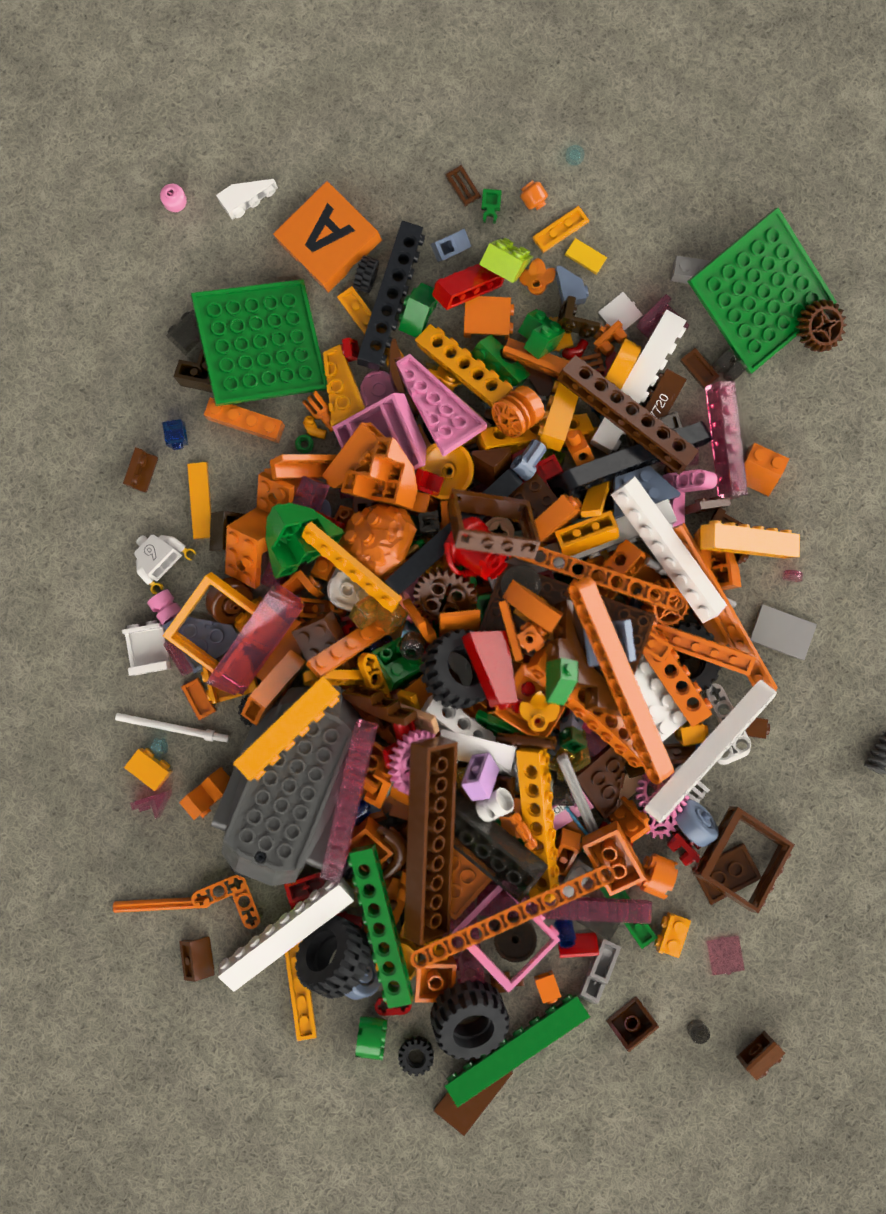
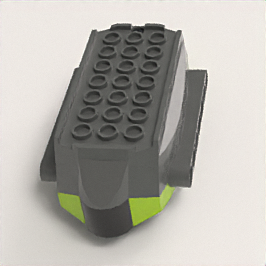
M312 686L289 688L279 703L272 706L257 726L252 724L239 757ZM333 686L340 693L338 696L340 701L332 708L328 706L323 711L325 715L317 723L315 721L310 723L308 726L311 729L303 737L298 735L293 740L295 742L294 746L288 751L284 749L279 754L281 758L273 766L268 764L264 768L266 773L259 780L254 778L252 781H249L236 766L234 767L211 826L225 831L221 853L235 872L267 885L276 886L296 882L306 864L322 870L356 785V782L348 774L349 771L345 768V765L352 761L354 752L363 741V738L359 737L362 717L343 698L341 693L344 690L341 686Z

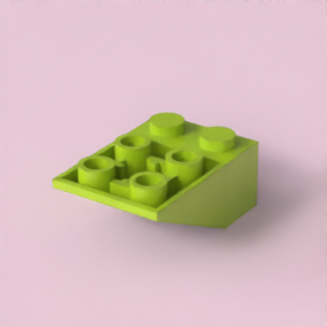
M503 238L489 243L479 265L514 283L530 263L533 256L530 255L528 249L524 247L517 248L513 245V241Z

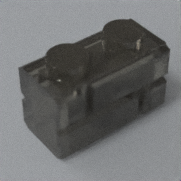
M194 310L184 313L181 317L182 321L177 325L171 326L166 335L184 355L201 341Z

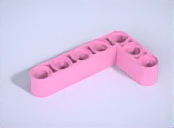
M696 469L683 471L680 475L675 472L662 476L681 494L678 498L669 500L677 519L672 524L673 527L685 523V492L714 488L717 484L715 473Z

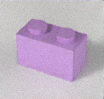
M489 752L471 756L461 785L472 801L490 799L500 769Z

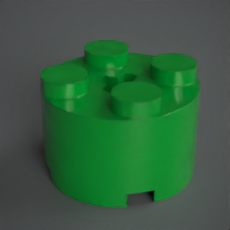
M360 1016L355 1057L383 1060L388 1019Z

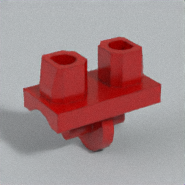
M676 829V832H672L673 836L667 842L668 847L673 852L681 846L686 850L679 856V859L685 866L694 861L698 863L701 860L700 855L692 846L694 845L697 849L701 847L689 839L687 841Z

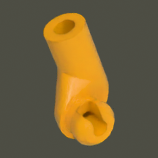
M306 416L303 426L307 434L325 440L327 430L317 428L314 417Z

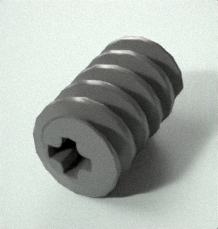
M879 737V741L882 744H875V748L878 751H871L875 758L868 757L867 760L870 764H864L865 767L880 775L886 774L885 737Z

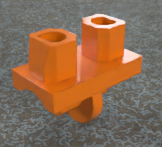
M619 320L612 326L608 323L604 327L601 325V328L593 336L596 339L593 343L595 346L594 351L596 353L601 352L608 357L615 350V347L611 344L613 340L622 344L624 339H627V334L622 329V323Z

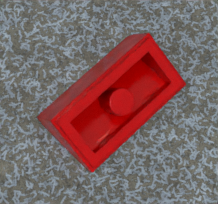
M594 932L557 936L560 939L558 942L560 958L599 955L597 935Z

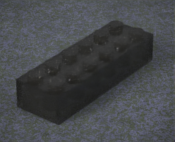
M456 790L453 848L520 903L549 866L494 820L491 822L482 820L477 813L476 806Z

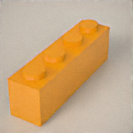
M555 380L552 392H555V394L549 397L547 406L550 409L545 410L542 419L545 424L540 425L537 436H540L539 442H542L547 448L560 452L569 430L578 396L562 383Z

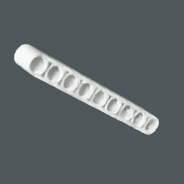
M759 680L651 799L644 810L659 823H662L767 707L777 692L765 682Z

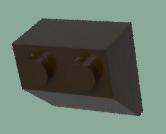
M229 511L211 513L209 551L226 553L227 525L245 514Z

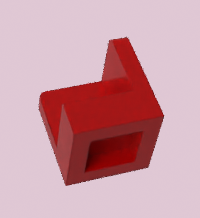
M417 468L415 474L417 489L430 495L439 496L444 477Z

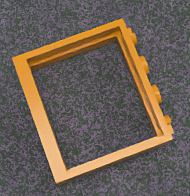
M210 572L203 578L165 631L163 637L220 678L224 673L228 674L234 667L231 664L233 660H239L245 652L242 649L244 645L247 644L249 646L256 636L253 633L256 629L260 631L267 621L264 618L267 616V613L214 573ZM211 585L257 618L223 664L178 632Z

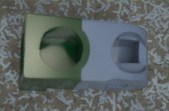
M573 712L561 718L559 723L560 747L573 754L586 748L587 740L583 738L582 732L583 720L576 717Z

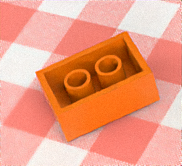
M614 821L582 837V847L594 869L606 865L613 868L615 872L613 882L605 885L610 896L646 880L645 870L618 821ZM608 869L601 870L600 878L606 881L610 878L611 874Z

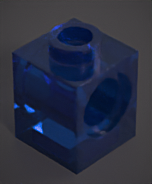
M182 419L162 422L165 442L169 448L180 450L184 448V445H188L185 422Z

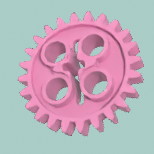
M418 729L415 732L409 731V736L403 735V742L397 741L399 747L392 748L395 754L389 756L393 759V762L388 763V766L392 767L388 774L393 775L390 781L394 782L393 786L398 788V791L409 795L411 743L434 738L435 734Z

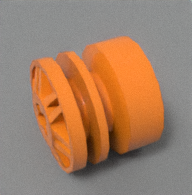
M524 385L516 387L507 396L495 402L491 411L496 426L502 433L511 438L521 436L529 428L541 421L545 413L540 397L535 391Z

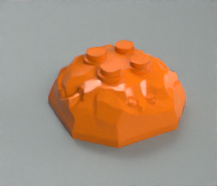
M385 503L375 504L364 508L362 511H358L347 521L343 530L345 533L339 545L382 580L404 564L417 528L406 509Z

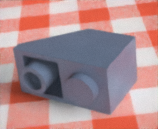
M465 229L430 244L437 262L472 247Z

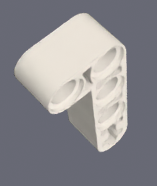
M714 683L706 690V697L713 706L711 709L720 724L727 715H722L718 711L721 708H727L730 713L734 708L721 685ZM712 692H715L719 695L718 703L715 695H712ZM746 731L727 750L729 756L720 758L717 761L719 764H729L750 753L751 741ZM739 742H744L747 748L740 750L736 745Z

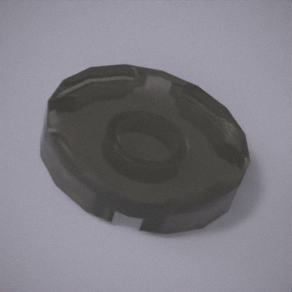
M517 565L505 572L501 580L503 595L512 580H515L539 596L542 582L539 574L529 566Z

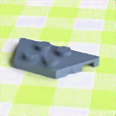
M650 466L617 476L613 479V490L615 491L622 484L636 477L655 504L667 499L678 498L681 495L676 488ZM612 498L614 518L617 519L625 516Z

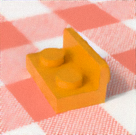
M670 912L667 913V916H663L661 921L662 931L660 935H657L654 943L656 950L659 953H666L679 958L691 920Z

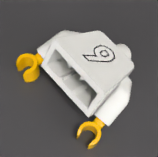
M154 534L150 535L149 538L144 535L140 536L136 541L139 548L134 553L137 558V574L147 585L150 584V590L153 594H158L154 589L155 585H158L161 590H164V587L161 583H155V581H158L182 556L181 552L184 553L187 560H192L187 557L189 551H192L194 554L196 552L193 549L185 548L186 545L173 536L161 535L157 537Z

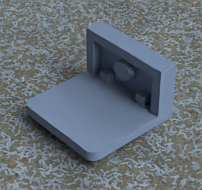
M631 620L611 621L628 662L636 661ZM584 630L588 665L597 666L599 662Z

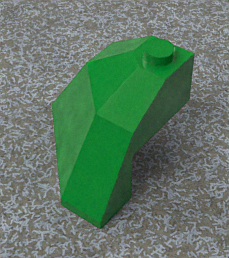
M293 503L274 505L266 521V544L273 576L276 579L291 575L298 571L297 568L303 562L310 563L320 556L319 551L301 537L308 523H314L337 544L345 532L312 508Z

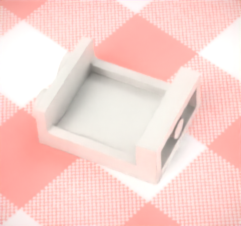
M157 620L146 622V626L139 627V624L128 625L127 629L122 630V634H125L131 667L128 668L129 676L171 669L167 641L163 637L165 630L163 625L158 623Z

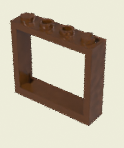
M452 489L447 507L455 548L535 559L541 542L529 500ZM461 512L519 520L523 537L464 529Z
M729 806L718 826V838L708 845L693 875L745 909L759 913L762 906H765V900L769 893L773 891L777 877L782 874L786 860L791 857L790 853L795 844L741 808ZM739 820L778 845L749 902L709 876Z

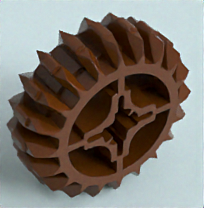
M822 299L811 302V304L805 306V310L800 312L802 317L797 318L800 325L796 326L800 332L796 335L801 336L799 342L805 343V348L818 352L832 350V347L838 346L837 341L843 340L841 334L846 333L843 327L847 326V324L843 323L846 316L841 315L844 310L838 309L839 304H833L831 300L826 301ZM813 333L816 334V337L819 338V341L814 337Z

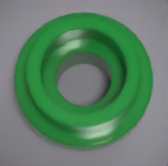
M309 435L298 436L295 440L297 451L302 454L312 451L314 447L313 439ZM303 441L308 442V446L305 448L301 446Z

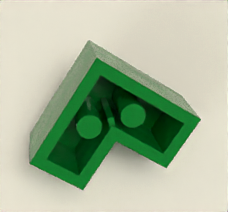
M422 282L417 288H413L411 294L407 295L403 306H406V308L399 316L398 322H400L398 330L417 338L426 329L430 315L438 304V301L432 296L434 288Z
M538 309L527 314L518 330L520 334L528 339L524 349L537 359L555 350L566 332L559 323L552 321L543 311Z

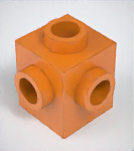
M530 621L520 627L521 632L517 635L520 646L528 652L533 649L535 651L540 650L546 645L545 641L550 636L547 630L535 622L530 623Z

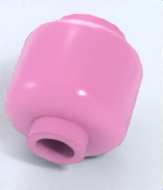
M174 183L167 184L161 189L160 199L168 211L179 212L184 209L187 197L179 185Z

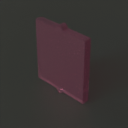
M721 936L720 939L707 941L713 976L725 973L730 975L731 972L745 970L739 936L726 938Z

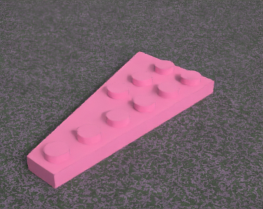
M411 354L396 362L400 378L443 457L487 428V423Z

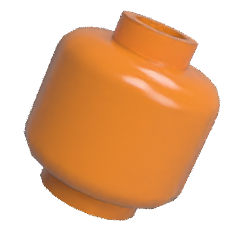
M532 180L521 189L520 198L529 210L534 208L539 210L546 204L544 200L547 199L548 193L540 182Z

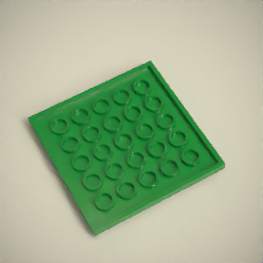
M779 207L774 208L687 281L748 374L756 371L797 336L796 334L800 332L796 328L797 325H800L797 318L802 317L800 312L805 310L806 305L822 299L826 301L831 300L833 304L837 303Z
M303 279L191 293L215 406L314 392L315 390H327V379Z

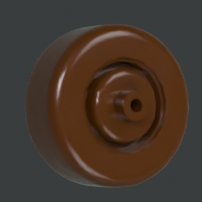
M233 577L222 579L252 602L253 593L246 584ZM214 586L208 591L205 601L206 608L217 622L228 625L234 624L236 622L235 618L240 613L246 612L245 609Z

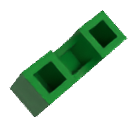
M489 335L478 342L471 352L472 357L475 360L480 359L489 371L491 369L499 375L500 380L509 382L513 386V390L518 386H522L531 374L518 361L513 364L504 361L500 356L504 347L493 335Z

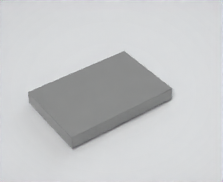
M762 604L754 623L750 640L786 655L805 660L817 624Z

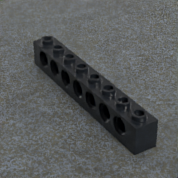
M401 221L359 351L357 365L379 371L381 365L384 366L386 363L387 355L385 351L386 348L390 349L393 339L390 335L392 331H396L398 325L396 316L397 313L401 314L404 303L401 301L403 296H407L409 290L407 282L408 279L412 280L415 270L412 266L413 263L418 262L420 252L417 250L419 246H423L425 240L422 226ZM409 243L412 247H406L404 244ZM405 260L407 264H401L399 261ZM400 277L402 280L395 281L393 278ZM389 294H394V295H396L397 297L394 298V299H392V298H389L388 295H389ZM389 311L391 315L385 316L382 312ZM383 328L386 332L379 333L377 329ZM377 345L381 349L378 351H374L371 349V347Z

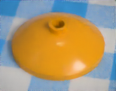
M436 443L430 445L426 449L425 466L419 468L444 477L439 496L431 495L443 500L449 499L452 489L466 491L471 484L474 474L472 457L462 445L444 457ZM452 468V474L449 475L448 469Z

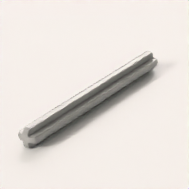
M565 753L558 755L557 761L588 833L598 830L597 824L569 758Z

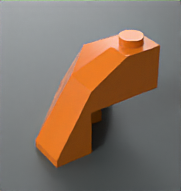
M379 437L375 441V447L371 451L367 450L358 459V465L354 469L350 468L345 473L341 492L379 503L413 509L418 490L414 467L396 439Z
M699 528L694 534L695 537L693 539L722 590L742 587L740 571L734 553L700 549L701 528Z

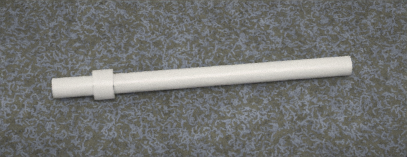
M117 713L115 716L117 721L201 737L211 742L216 740L228 743L230 735L215 733V730L210 729L201 730Z

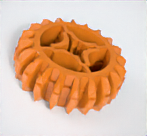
M670 577L654 581V585L681 594ZM652 590L650 598L658 601L661 598V594L658 590ZM672 596L669 602L672 607L680 605L678 597ZM686 599L683 608L678 611H670L643 601L644 605L640 607L644 611L655 614V621L657 623L659 622L673 627V625L679 626V621H684L683 617L689 615L687 609L691 608Z

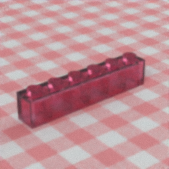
M719 381L705 387L710 432L713 436L712 449L715 474L717 476V493L722 499H735L748 495L736 387L733 381Z

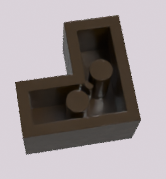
M201 348L197 363L179 359L173 376L179 385L212 392L203 349Z

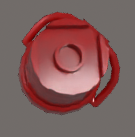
M469 517L462 520L464 529L491 533L487 525L478 517ZM452 531L444 543V552L448 566L458 576L463 574V578L480 576L484 580H487V577L493 580L506 569L508 565L505 562L506 556L511 557L510 555L455 548ZM454 564L457 566H463L467 569L460 571L454 566Z

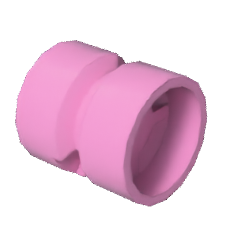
M168 589L156 594L147 602L151 610L157 612L156 617L161 625L175 618L181 611L179 604L173 602L174 597Z

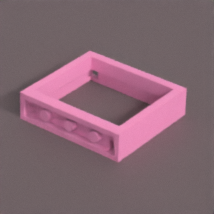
M503 880L452 933L465 928L503 889L517 904L527 899L523 895L520 898L515 893L517 888L510 881L505 883ZM528 903L526 905V911L529 914H534L535 912H533L529 908L531 903ZM542 914L533 918V921L551 939L511 980L476 944L467 949L510 992L560 941L557 937L560 933L552 925L548 927L543 922L546 918ZM456 936L463 944V939L460 936Z

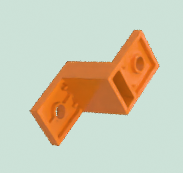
M266 472L258 474L257 507L227 525L226 575L254 589L260 586L262 554L268 550L266 544L267 517L274 505L293 503L294 485L281 479L272 480V475Z

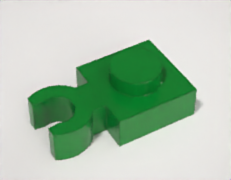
M483 189L481 210H486L483 214V223H486L488 216H492L493 224H496L497 214L495 211H500L502 190Z

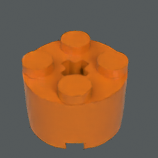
M653 853L650 857L646 856L642 863L646 880L636 885L640 887L641 891L661 899H666L668 895H665L667 890L672 891L678 875V869H675V866L678 863L656 853Z

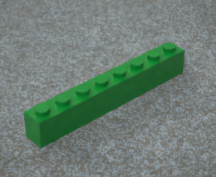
M568 994L561 1000L562 1003L557 1007L555 1005L550 1006L545 1010V1015L540 1018L539 1016L534 1017L528 1022L529 1026L524 1029L522 1027L516 1029L512 1033L513 1036L508 1040L505 1038L503 1042L500 1041L499 1047L493 1049L491 1053L480 1055L479 1060L476 1062L469 1061L463 1066L464 1070L458 1074L453 1072L446 1077L445 1088L457 1108L590 1018L577 995L572 996Z

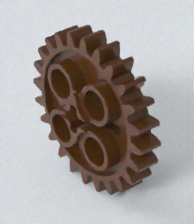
M438 567L437 572L430 569V573L424 572L423 577H419L413 593V597H415L414 604H418V611L423 610L422 617L428 615V622L434 619V623L437 625L440 613L476 610L478 591L474 590L475 583L469 584L470 577L464 579L463 574L458 576L456 573L450 572L449 567H446L445 571ZM449 583H451L452 586L450 588L449 595L447 596L443 610H439L447 586Z

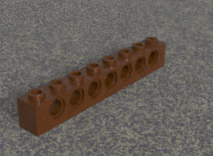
M576 355L562 369L557 378L560 383L680 475L699 452L691 443L679 436L676 431L670 429L660 419L648 412L645 407L635 402L629 395H626L615 384L608 381Z

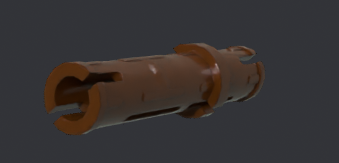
M498 732L495 741L516 748L529 747L554 750L556 746V737L522 735L519 732H514L513 734Z

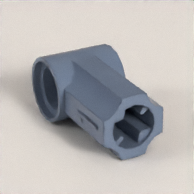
M532 439L522 455L514 459L510 468L524 481L529 480L537 470L535 466L547 451L546 446L542 442Z

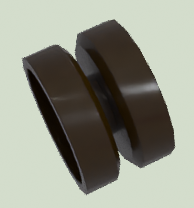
M510 915L507 919L510 922H516L519 919V915ZM528 920L495 935L494 945L497 953L503 959L519 963L527 960L534 953L537 946V934L533 924ZM500 922L497 924L495 931L500 928ZM518 936L519 941L515 940V942H512V937Z

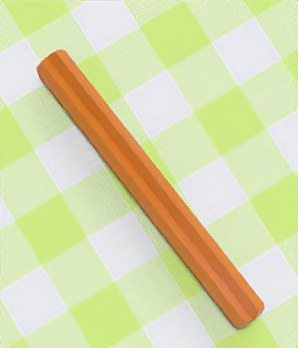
M208 896L197 897L194 901L195 903L203 904V899ZM191 897L115 901L113 903V912L115 913L196 908L191 902Z

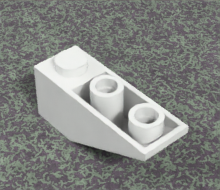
M274 179L231 184L216 196L233 220L235 217H242L248 208L256 207L264 197L272 196L276 192L277 185Z

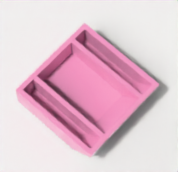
M392 393L332 427L342 449L361 422L372 423L385 437L396 439L413 465L414 471L425 466L426 444L405 394Z

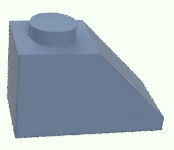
M560 265L556 266V280L562 304L569 295L576 297L575 304H584L589 296L587 285L584 286L583 280Z

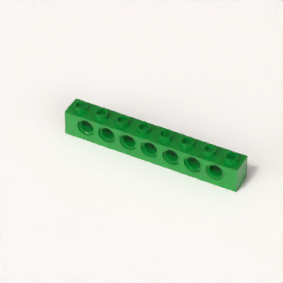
M376 844L352 848L347 857L349 867L353 868V884L355 887H358L359 894L357 899L359 905L363 907L362 919L364 925L368 927V942L373 946L372 958L379 970L377 971V978L379 983H382L384 989L382 990L383 1001L387 1002L388 1009L412 1004L414 994ZM361 865H367L370 868V871H363L361 869ZM372 884L375 890L369 891L365 885ZM375 903L380 909L374 910L370 904ZM375 923H382L385 928L378 929ZM386 942L389 948H383L380 943ZM385 962H392L394 967H388ZM390 981L398 982L399 986H392Z

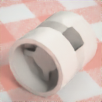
M505 788L492 791L490 799L476 801L477 813L485 822H491L500 816L512 812L514 809L513 798Z

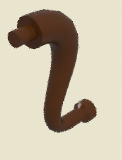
M380 825L376 832L385 836L383 841L388 843L394 851L392 861L382 870L384 879L387 880L405 865L407 861V840L394 827L391 826L387 829ZM371 884V885H370V891H374L375 888H374V886ZM390 900L392 911H394L398 902Z

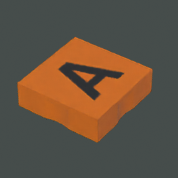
M328 181L273 233L278 243L296 261L300 262L328 293L364 255L367 256L382 241L379 232Z

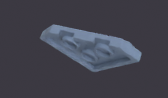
M188 617L178 630L179 633L216 660L235 648L241 640L240 635L232 625ZM175 618L163 625L165 630L168 629ZM178 648L193 673L203 669L200 663Z

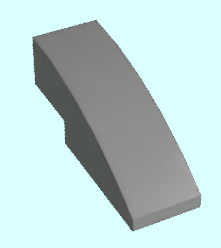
M602 939L598 947L599 955L594 956L577 994L578 997L593 1004L599 1003L604 987L609 982L621 950L620 946L606 939Z

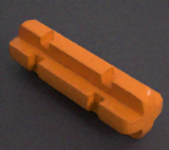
M518 812L513 813L509 817L513 825L515 824V829L521 839L525 841L524 844L527 849H534L538 843L535 838H532L533 835L525 822L522 821L521 815Z

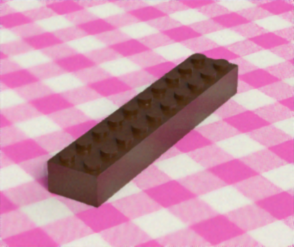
M443 736L412 742L410 750L404 938L419 946L450 935L458 741Z

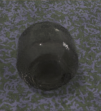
M407 632L401 639L399 651L407 660H419L425 653L426 640L419 632Z

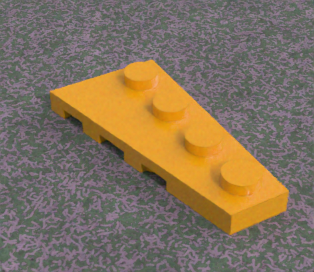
M340 344L323 352L325 375L327 376L326 386L327 393L329 394L328 405L331 413V427L365 409L347 358L342 353V346Z

